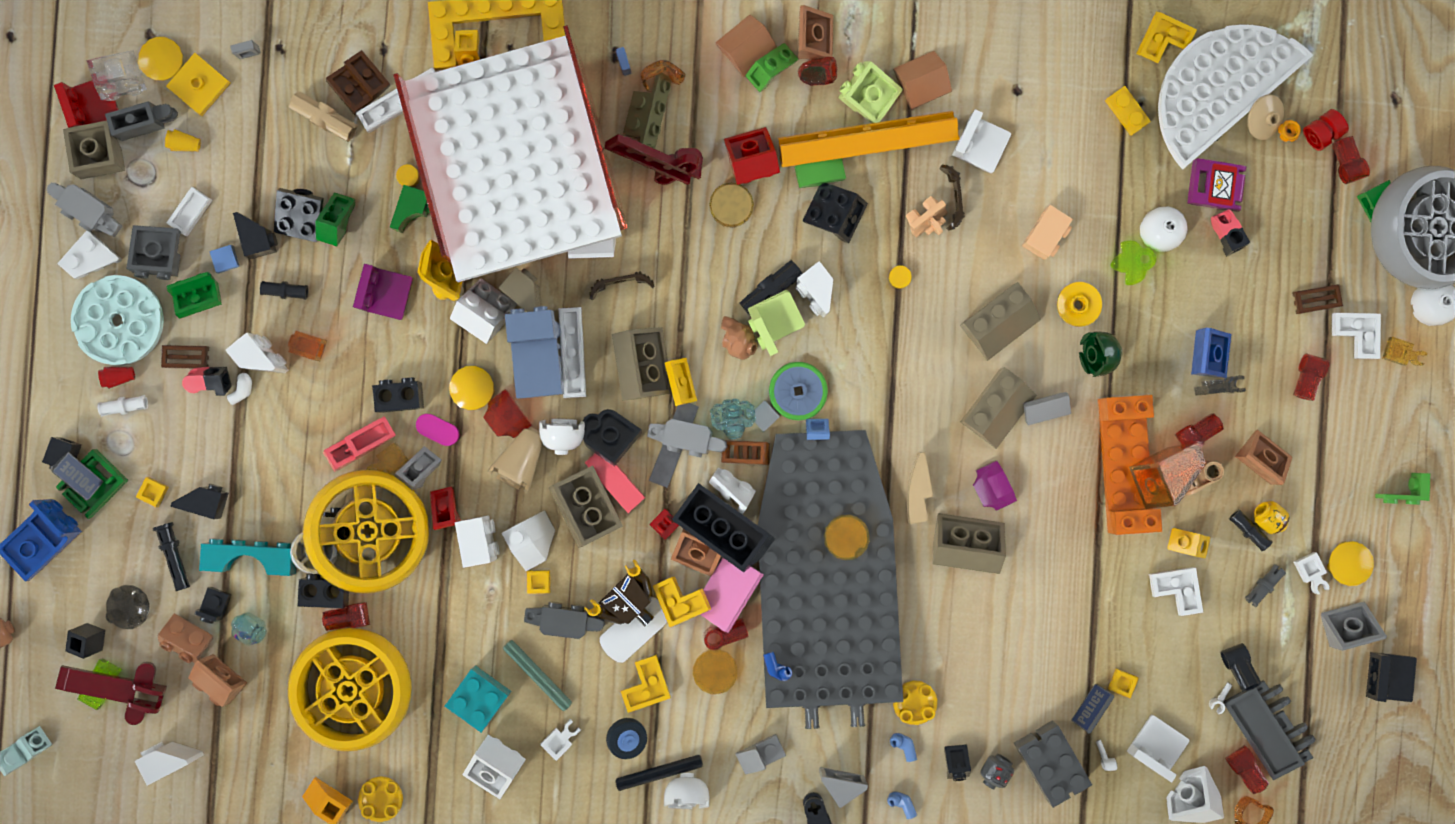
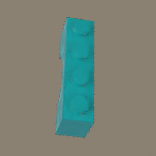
M209 539V542L201 544L199 571H229L234 561L243 555L252 556L259 560L264 566L267 575L292 576L296 574L297 567L291 559V543L277 542V546H268L267 541H254V545H248L246 540H232V544L223 543V539Z

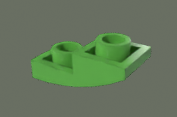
M842 158L801 164L794 167L799 188L816 187L822 183L839 182L846 179Z

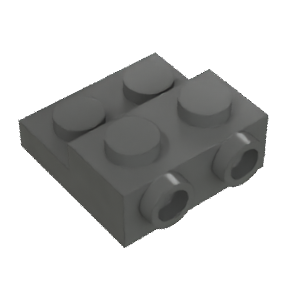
M133 225L126 269L134 273L135 277L144 279L148 278L149 275H157L156 278L161 280H171V276L178 277L181 257L178 253L181 231L178 228Z

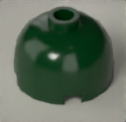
M1101 331L1088 332L1083 335L1080 341V345H1083V353L1079 352V358L1084 371L1087 374H1093L1092 377H1099L1116 370L1122 357V348L1116 337L1108 332Z

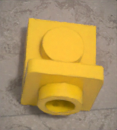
M478 30L455 31L454 53L458 66L480 60L478 54Z

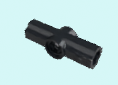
M790 260L776 273L770 274L756 286L757 288L739 303L750 316L748 308L785 291L803 273Z

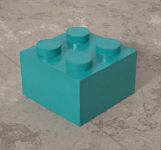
M475 665L444 707L482 733L512 691Z

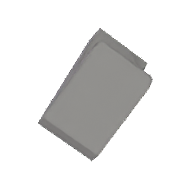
M424 446L395 473V477L412 490L421 488L426 477L440 465L442 460Z
M775 734L737 752L736 756L746 775L765 770L766 765L785 757L786 754Z

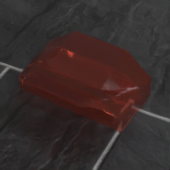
M507 389L488 402V409L483 418L497 437L510 436L516 438L523 429H529L533 426Z

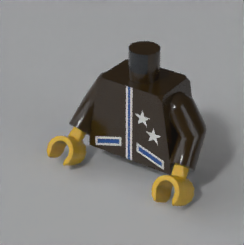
M632 560L635 565L634 568L630 569L625 565L628 574L599 604L594 599L590 600L594 607L592 609L585 607L590 616H597L607 622L620 625L624 623L629 624L636 617L644 627L654 618L646 609L652 601L650 598L653 594L650 579L640 568L636 560Z

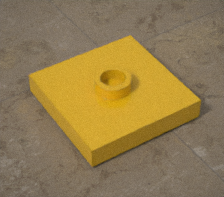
M194 53L166 87L200 116H203L231 82L198 54Z

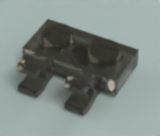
M1238 375L1226 377L1225 379L1202 381V386L1194 387L1195 396L1245 392L1246 388H1238L1236 386L1237 380L1244 379V376Z

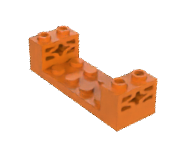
M1141 395L1098 399L1107 531L1115 535L1162 532L1161 509L1153 508L1147 418H1154L1153 396Z

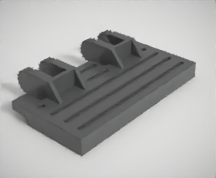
M1262 680L1261 685L1255 689L1240 692L1223 702L1274 781L1313 759L1309 749L1300 753L1298 751L1313 744L1316 739L1313 735H1308L1292 743L1290 739L1304 733L1308 726L1306 723L1293 726L1283 710L1274 715V712L1290 704L1291 700L1288 696L1282 697L1268 705L1266 701L1280 694L1283 691V687L1278 684L1269 688L1265 681Z

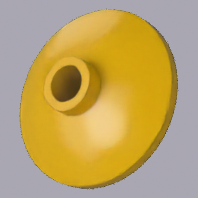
M1074 282L1064 287L1057 299V310L1060 317L1069 325L1083 327L1093 323L1099 317L1102 310V299L1097 289L1085 282ZM1075 301L1081 303L1080 309L1074 307Z

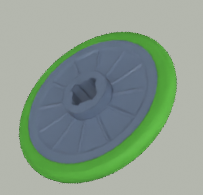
M792 362L782 366L772 377L769 386V397L773 407L779 414L791 420H806L815 416L823 408L828 394L827 383L822 373L816 367L804 362ZM801 386L803 395L795 396L794 387Z

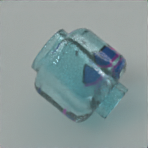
M250 612L236 616L231 623L232 636L248 646L260 643L267 632L265 621Z

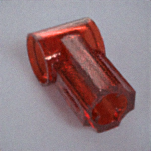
M1353 136L1332 143L1340 164L1338 168L1339 177L1344 184L1358 181L1370 175L1369 165L1364 158H1361Z
M1305 353L1299 363L1298 370L1300 375L1293 395L1304 400L1314 401L1320 381L1328 372L1329 360Z
M1211 413L1194 425L1191 424L1181 429L1175 436L1185 452L1190 454L1201 448L1205 441L1224 430L1220 418L1215 413Z
M367 602L324 611L322 622L325 630L345 627L358 628L370 625Z
M743 618L735 621L729 633L724 632L719 627H709L703 634V641L707 648L718 650L724 645L749 636ZM712 633H717L720 636L719 641L715 644L707 641L708 636Z
M1245 745L1225 758L1229 766L1241 777L1252 794L1261 793L1267 789L1269 782L1257 766L1256 758Z

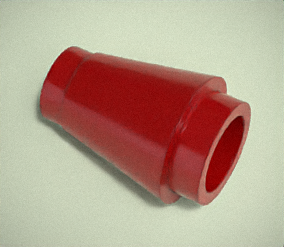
M104 367L98 371L99 382L102 388L107 387L110 389L135 380V372L133 367Z

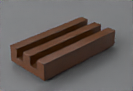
M1339 284L1292 292L1293 297H1295L1294 305L1297 307V310H1295L1296 314L1343 306ZM1330 290L1335 291V294L1301 300V295ZM1331 299H1336L1337 302L1309 308H1303L1302 305Z
M162 345L161 368L193 369L209 367L207 364V360H209L207 355L209 347ZM167 350L202 351L201 355L167 354ZM167 359L201 360V364L167 363Z

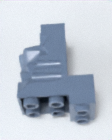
M547 306L534 307L533 312H525L524 309L510 310L511 314H505L507 342L511 343L516 398L563 395L564 384L562 381L561 357L558 353L561 347L557 343V338L560 337L559 323L554 319V311L548 310Z

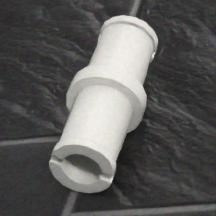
M145 395L127 399L119 397L115 401L98 403V412L101 417L117 413L125 415L129 411L148 409V400Z

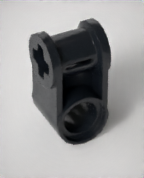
M815 792L806 794L803 799V806L807 817V824H832L821 795ZM815 802L817 808L813 809L811 803Z

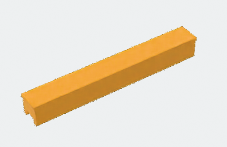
M953 111L780 137L778 138L779 159L782 167L956 141L960 140L958 135L957 117L954 118Z

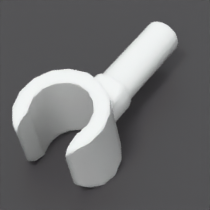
M1227 683L1221 694L1209 701L1211 710L1215 704H1220L1216 712L1222 714L1225 711L1223 701L1232 687L1231 684Z
M1101 740L1096 741L1102 758V768L1106 771L1117 770L1115 758H1108Z

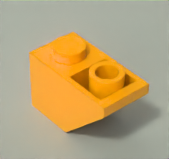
M317 777L313 779L302 796L313 813L329 824H338L353 802Z

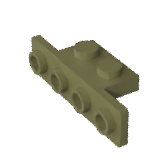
M657 72L652 93L633 91L623 131L624 135L640 138V143L655 149L658 135L661 131L663 115L666 111L672 78L662 72Z

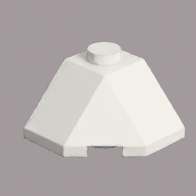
M544 510L502 532V535L513 555L525 571H528L547 560L555 528Z
M1202 766L1184 771L1179 778L1181 781L1174 791L1171 790L1166 797L1169 820L1206 823L1223 819L1221 795L1207 767Z

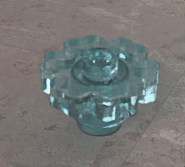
M726 399L722 404H715L710 410L712 426L716 427L717 430H723L730 439L742 437L745 427H751L756 421L754 405L750 404L749 401L740 402L738 399Z

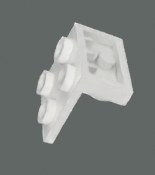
M975 109L963 130L952 156L986 172L993 173L1011 133L981 119L983 113Z
M1150 715L1127 752L1170 782H1173L1177 775L1171 771V768L1189 743V739L1154 715Z

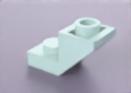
M40 726L20 737L14 744L0 752V771L4 776L23 766L52 746V743Z

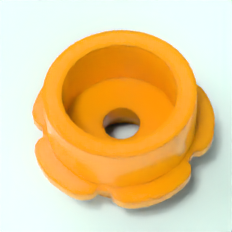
M1286 120L1278 128L1280 139L1285 142L1297 140L1301 132L1300 125L1292 120Z

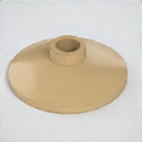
M1264 95L1257 99L1251 107L1248 115V129L1254 138L1259 140L1269 139L1278 131L1280 124H1282L1284 107L1282 101L1277 96Z

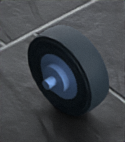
M620 719L613 723L607 732V746L617 758L632 759L644 750L647 744V732L644 726L636 719Z

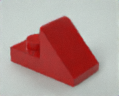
M452 486L430 491L434 530L454 526L455 522L461 520L456 510L455 494Z

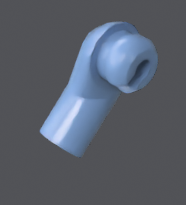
M901 733L893 734L890 738L891 746L904 750L906 762L916 761L917 755L913 740Z
M900 792L889 794L887 802L891 807L903 808L907 819L917 816L911 798L908 795Z

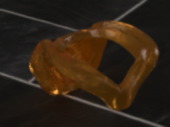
M659 60L642 70L641 80L646 90L649 91L650 88L646 80L665 70L672 83L676 85H681L684 82L686 74L673 63L667 60ZM662 66L659 69L644 76V74L656 67Z
M1248 796L1239 800L1235 807L1234 824H1248L1242 817L1244 810L1250 803L1265 810L1261 821L1257 824H1268L1274 813L1273 807L1267 804L1262 805L1259 801Z

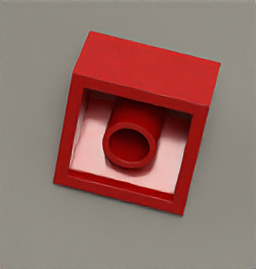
M767 127L724 138L737 185L780 173L776 150Z

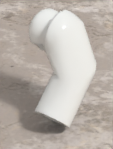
M247 373L238 375L236 391L227 395L231 405L240 402L251 394L252 379Z

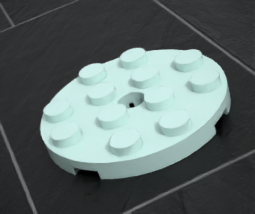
M111 275L105 276V278L94 283L91 282L80 292L71 312V329L79 343L78 346L89 357L104 364L127 365L141 360L155 348L163 331V310L157 296L147 285L127 276ZM119 314L122 317L123 324L121 323L116 327L113 324V317Z

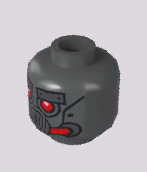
M1000 754L989 756L980 771L981 776L984 778L983 783L993 790L996 787L1005 788L1014 774L1013 763Z

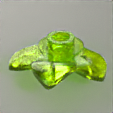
M1127 240L1120 243L1123 253L1116 256L1110 266L1116 271L1126 273V285H1135L1145 278L1147 270L1154 267L1156 255L1151 249L1142 248L1138 242ZM1142 255L1149 257L1148 263L1144 264L1140 261Z

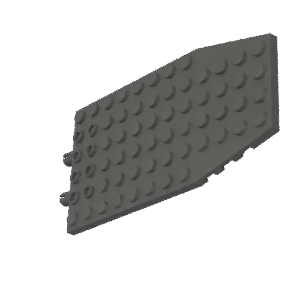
M866 430L831 431L830 439L807 440L806 433L776 434L758 520V526L775 538L766 553L759 560L760 573L764 574L760 580L763 655L774 652L777 663L791 668L792 677L786 681H781L770 676L764 660L766 708H805V729H812L811 719H813V728L818 729L820 728L818 708L820 706L848 705L850 706L851 713L850 726L857 727L858 717V726L864 727V706L866 704L903 702L894 527L890 507ZM842 517L858 520L864 526L867 534L865 547L858 548L855 551V556L851 558H842L835 555L829 549L826 542V533L829 526L835 520Z

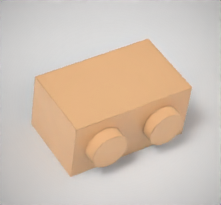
M1049 205L1041 214L1022 246L1043 260L1049 256L1054 257L1060 248V245H1058L1061 237L1066 238L1071 231L1070 223L1073 219Z

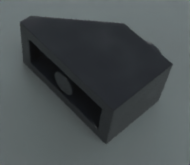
M233 213L244 257L254 259L277 253L275 246L278 245L276 235L271 230L241 213Z
M209 484L207 487H199L171 502L170 507L213 520L221 519L229 493L222 491L223 487Z

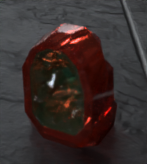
M825 57L804 62L798 69L800 80L810 86L834 83L837 79L838 70L836 59L834 57Z

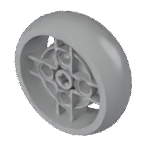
M1424 166L1410 170L1390 183L1375 205L1371 220V238L1375 253L1388 273L1409 286L1423 289H1438L1455 284L1454 169L1442 166ZM1417 191L1416 198L1410 201L1414 193Z

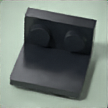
M822 183L812 199L803 222L831 232L841 241L850 243L868 203L857 193L828 183Z
M1370 652L1366 697L1380 702H1386L1387 700L1412 702L1417 658Z

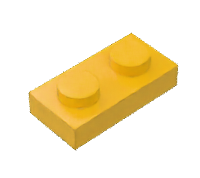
M1123 86L1105 100L1130 136L1151 122L1126 86Z
M687 358L665 362L675 406L696 402L697 398Z

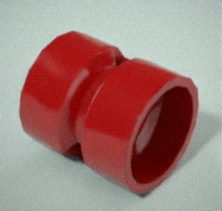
M1330 109L1321 115L1319 120H1314L1303 128L1305 139L1317 151L1325 149L1332 144V140L1339 139L1349 131L1347 121L1335 109Z

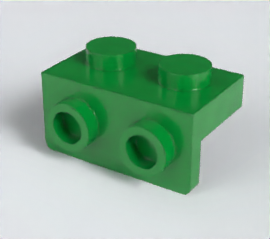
M209 272L200 273L166 286L167 291L173 297L175 315L179 319L222 305L218 282Z

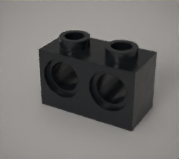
M415 377L402 378L401 383H393V380H380L379 385H372L374 411L376 413L424 409L422 382L415 381ZM408 388L414 390V397L411 400L405 398V391ZM386 390H389L392 394L388 402H385L382 398Z
M306 574L305 578L299 579L297 607L345 608L349 605V591L339 588V596L335 597L331 593L333 585L324 578H320V574ZM310 584L317 588L315 596L309 593L308 588Z

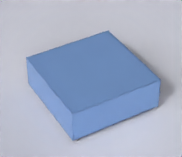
M624 47L616 49L622 74L624 76L632 74Z
M233 245L209 251L216 273L219 274L240 267Z
M806 419L807 440L830 439L829 420Z

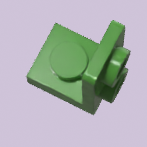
M783 43L758 59L745 76L760 93L766 89L776 75L796 63L798 58Z
M1411 473V478L1408 482L1411 495L1375 494V498H1381L1383 503L1398 504V499L1406 500V504L1420 505L1421 500L1430 501V474Z

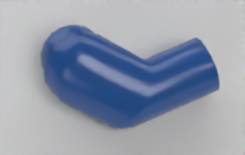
M774 652L763 655L770 676L781 681H786L792 677L791 668L777 663Z

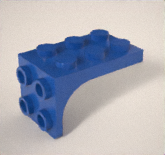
M54 499L33 500L30 502L29 505L34 512L0 543V555L25 582L30 581L82 532L77 527V521L71 516H67L62 511V505Z

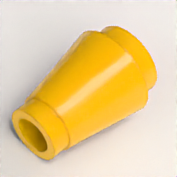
M176 129L167 131L165 148H169L171 151L199 152L201 147L200 138Z

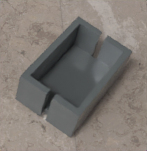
M1052 720L1035 730L1037 735L1042 738L1039 741L1030 733L1014 742L1047 802L1054 808L1070 799L1069 793L1072 792L1076 795L1092 786V783L1060 727Z

